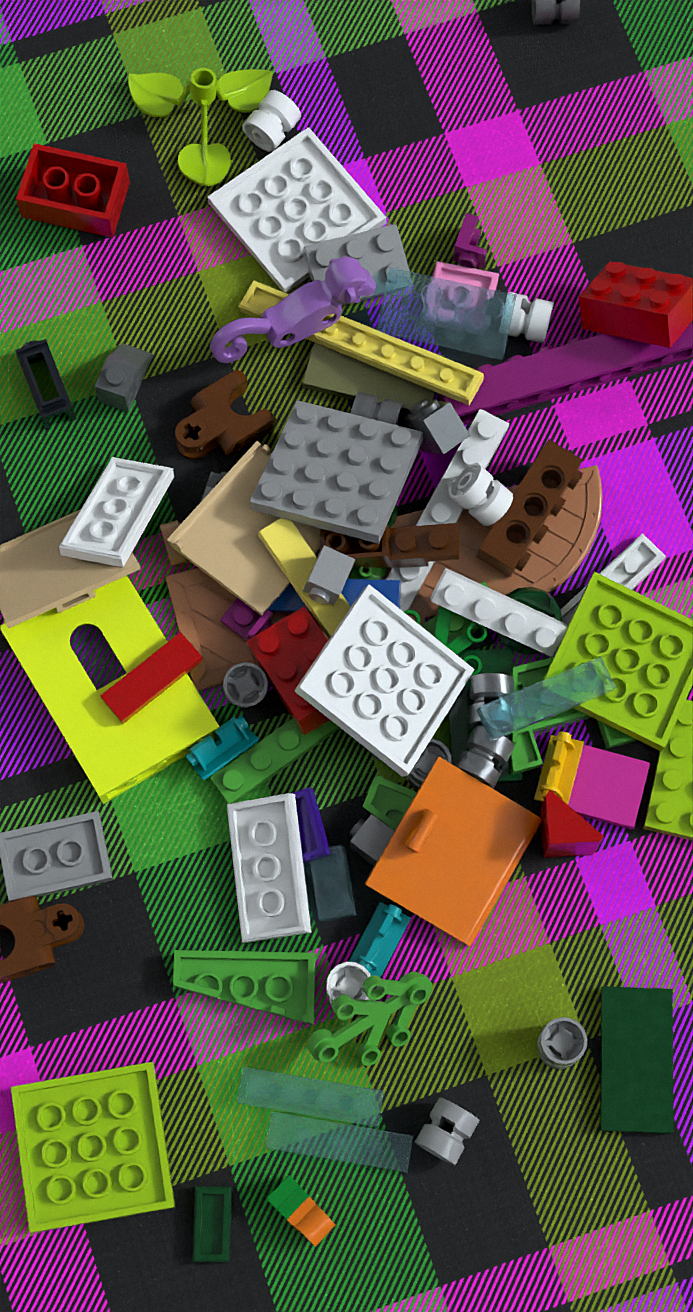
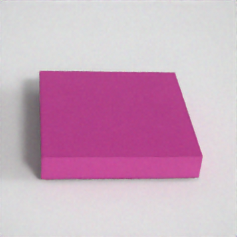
M583 745L568 805L580 816L633 830L650 762Z

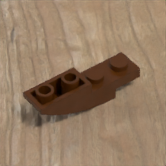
M457 523L389 528L387 525L379 544L320 529V551L325 545L355 559L352 567L428 566V562L459 559V527Z

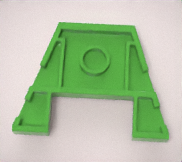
M553 657L516 666L510 670V676L514 679V698L510 701V704L514 707V726L510 729V741L515 745L510 755L511 775L539 768L543 765L533 732L591 717L538 691ZM597 720L606 749L637 740Z

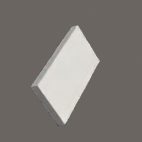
M112 457L59 546L60 554L62 556L124 567L174 478L173 468Z
M287 793L227 804L242 942L250 943L311 933L295 794Z

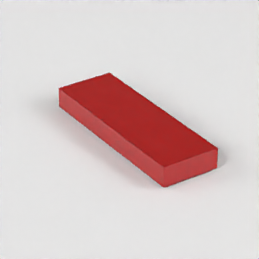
M180 632L100 697L120 722L124 724L202 662L203 657Z

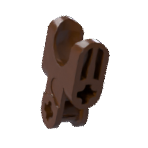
M235 370L201 390L191 399L190 405L195 413L182 419L175 429L177 449L184 458L189 460L200 459L219 446L226 456H232L274 430L277 419L271 411L262 409L252 415H239L230 408L233 401L242 396L246 391L248 379L242 371Z
M28 896L0 905V929L13 932L15 937V947L12 953L0 961V984L54 966L56 961L52 949L72 943L83 934L85 926L81 914L73 906L66 903L56 904L40 910L37 896ZM67 916L71 922L68 923V929L63 931L58 925L62 924L61 918Z

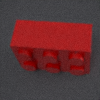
M33 143L16 197L21 218L113 238L130 184L127 164Z
M609 261L579 295L582 329L671 348L693 321V278L681 274L656 271L652 268H641L626 265L622 262Z
M305 606L246 641L253 659L265 673L268 682L304 736L330 720L294 691L328 641Z

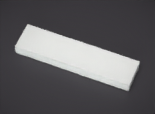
M641 534L599 574L633 590L665 560L666 556L644 534ZM586 586L561 609L562 622L567 627Z

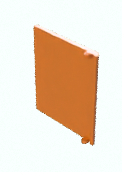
M437 756L364 884L453 936L456 941L463 942L471 947L543 819Z

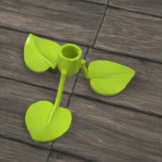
M199 68L191 74V81L186 82L184 91L180 80L167 73H129L128 83L130 95L135 105L143 113L152 117L169 116L173 112L174 104L182 105L191 92L192 100L201 106L202 145L189 144L185 146L178 155V166L181 173L189 180L201 186H212L221 182L226 177L230 169L231 158L229 151L224 145L219 143L208 145L207 106L215 100L217 94L221 101L228 100V105L235 111L248 113L258 110L259 103L269 92L273 73L270 70L259 69L238 70L224 74L217 81L216 75L212 70Z

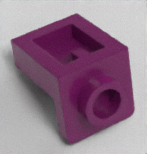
M466 213L454 247L453 261L458 262L464 267L483 269L487 250L477 247L481 230L476 229L478 216Z
M239 598L233 602L220 619L224 626L245 641L273 625L271 624L273 621L272 612L267 609L261 616Z

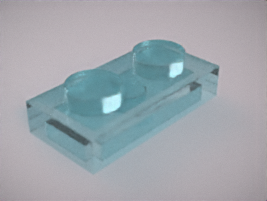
M342 845L329 847L331 855L310 861L318 918L322 922L356 915L346 847Z

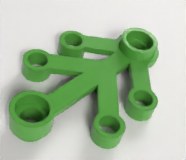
M418 972L407 973L400 981L381 979L377 975L368 977L364 981L362 989L370 1000L351 999L348 995H340L332 1003V1010L340 1020L350 1019L354 1014L362 1016L334 1034L326 1029L315 1031L308 1038V1050L315 1060L324 1063L330 1062L338 1055V1047L369 1028L363 1043L358 1046L356 1054L364 1065L371 1066L375 1064L381 1056L377 1045L390 1015L399 1009L396 1020L388 1027L386 1035L394 1046H403L411 1037L407 1026L417 1005L422 1004L429 998L433 988L432 982L426 975ZM385 994L394 995L384 1002L376 1001L383 998Z

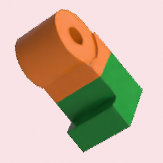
M290 1175L267 1198V1201L315 1247L336 1226Z

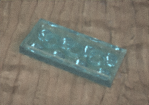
M389 267L377 330L389 335L502 360L517 295Z

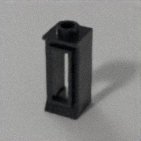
M47 340L29 341L21 348L15 350L45 430L52 428L49 421L50 417L67 412L70 421L76 420L73 406ZM44 359L59 394V397L46 402L43 401L30 364Z

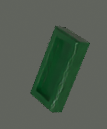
M195 1186L193 1262H230L232 1187Z

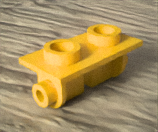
M559 731L557 736H550L534 800L543 802L545 795L551 790L567 805L569 804L584 741L571 739V734Z

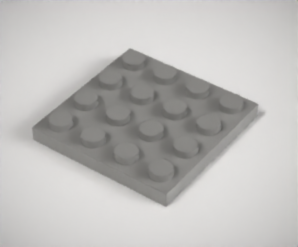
M297 400L251 497L250 509L379 544L423 441V432Z

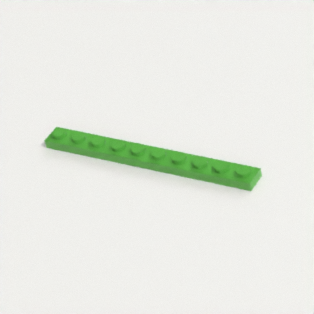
M484 581L480 583L481 585L488 587ZM452 611L447 645L465 633L466 628L474 621ZM437 615L422 625L433 636ZM472 627L470 633H474L479 627ZM292 718L212 775L210 780L228 804L237 803L335 733L340 727L329 720L304 736Z

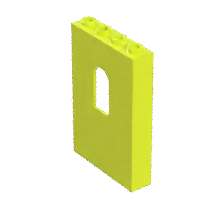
M127 575L95 589L96 597L61 613H58L55 607L11 628H8L5 620L4 624L0 625V630L103 804L185 757L190 752V747H193L208 735L213 740L216 739L218 736L215 730L220 728L188 674H185L124 724L120 722L100 696L167 643L166 638ZM81 625H94L101 630L126 672L123 676L96 690L70 646L71 634Z

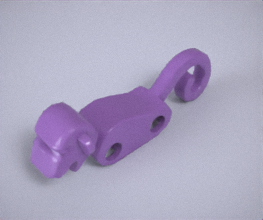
M351 257L331 259L325 272L324 281L315 280L304 284L275 306L266 309L260 318H241L220 328L211 340V352L218 362H234L247 351L248 344L243 334L249 333L266 334L270 344L277 348L292 345L332 326L341 316L342 302H361L360 296H368L374 293L376 283L369 271L361 267L357 259ZM334 314L329 320L322 321L327 315ZM293 333L288 339L281 340L286 334ZM229 341L232 343V345L225 347Z

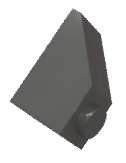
M122 343L107 357L95 384L98 401L129 412L153 358V353Z

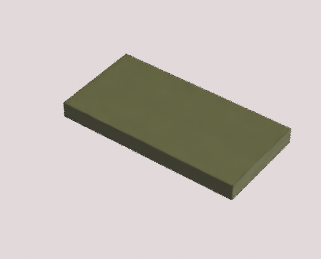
M315 342L303 380V388L355 400L357 392L361 391L376 395L380 403L385 399L402 402V412L409 414L411 413L409 411L411 406L423 399H426L427 402L434 400L436 393Z

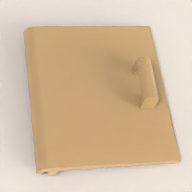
M256 441L169 536L167 542L174 550L262 616L289 586L290 582L258 536L260 530L279 520L280 517L250 509L251 497L272 455L269 446L266 444L262 446L261 443ZM292 521L316 555L320 550L321 528Z
M80 510L1 544L0 611L8 628L55 607L58 613H61L96 597L95 589L140 570L141 568L132 552L124 567H117L62 556L59 546Z

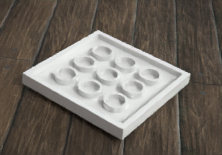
M309 127L207 197L209 205L284 293H288L310 277L303 252L304 246L377 229L386 224V216Z
M367 585L363 588L294 691L399 775L404 777L411 772L475 669L371 585Z

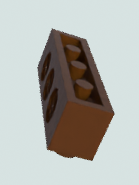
M548 439L514 492L509 509L501 519L495 522L480 545L476 557L508 577L512 576L515 569L521 572L531 557L527 550L533 542L539 544L549 529L544 524L550 514L556 517L565 504L566 500L562 498L567 488L574 490L583 473L579 471L583 459ZM546 477L553 478L557 482L558 487L554 489L546 488L541 480ZM528 504L536 505L540 509L541 514L530 516L525 512L524 506ZM516 531L522 535L524 541L518 544L512 543L508 540L506 534Z

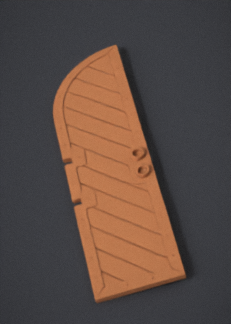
M598 465L579 469L583 475L574 490L566 489L562 496L566 502L556 517L550 514L544 524L549 527L545 536L539 544L535 542L531 544L527 550L531 554L529 561L521 572L515 569L511 577L476 557L480 545L494 524L483 526L469 513V509H464L457 521L459 527V559L435 561L409 609L419 614L420 625L422 626L426 623L425 619L432 618L438 613L439 606L431 602L430 596L445 568L479 584L484 581L490 589L503 595L523 587L539 588L549 594L564 583L587 556L600 525L603 494ZM547 477L541 480L546 488L554 489L558 487L557 482L553 478ZM519 485L507 489L514 494ZM528 504L524 506L525 512L530 516L541 514L540 509L536 505ZM424 510L397 516L396 522L391 528L416 526ZM516 531L506 534L508 540L512 543L518 544L524 541L522 535ZM199 568L165 576L179 631L203 657V661L190 670L193 684L198 691L223 685V679L227 671L236 664L246 662L257 665L251 655L247 642L220 622L222 616L237 599L235 595ZM386 568V575L382 580L387 579L392 568ZM273 613L271 624L274 625L292 613ZM310 614L319 626V628L321 629V631L323 632V634L325 635V637L327 638V640H329L324 631L322 630V628L320 627V625L318 624V622L313 617V615ZM408 615L415 621V618L412 615Z

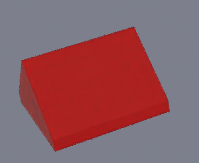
M550 790L545 795L540 808V818L543 819L541 822L543 858L593 855L604 836L554 792Z

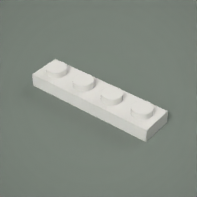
M445 568L430 596L431 602L550 657H553L568 629L565 623Z

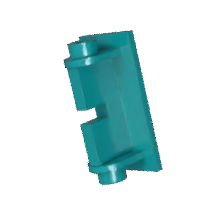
M239 716L237 719L232 717L228 722L215 730L220 740L215 743L210 735H208L199 743L190 747V752L185 756L189 761V765L205 780L212 774L217 773L235 757L246 752L259 739L248 728L249 725L242 716Z
M380 902L349 962H356L364 966L371 976L377 975L381 977L411 918L401 913L402 910L392 904L387 906Z

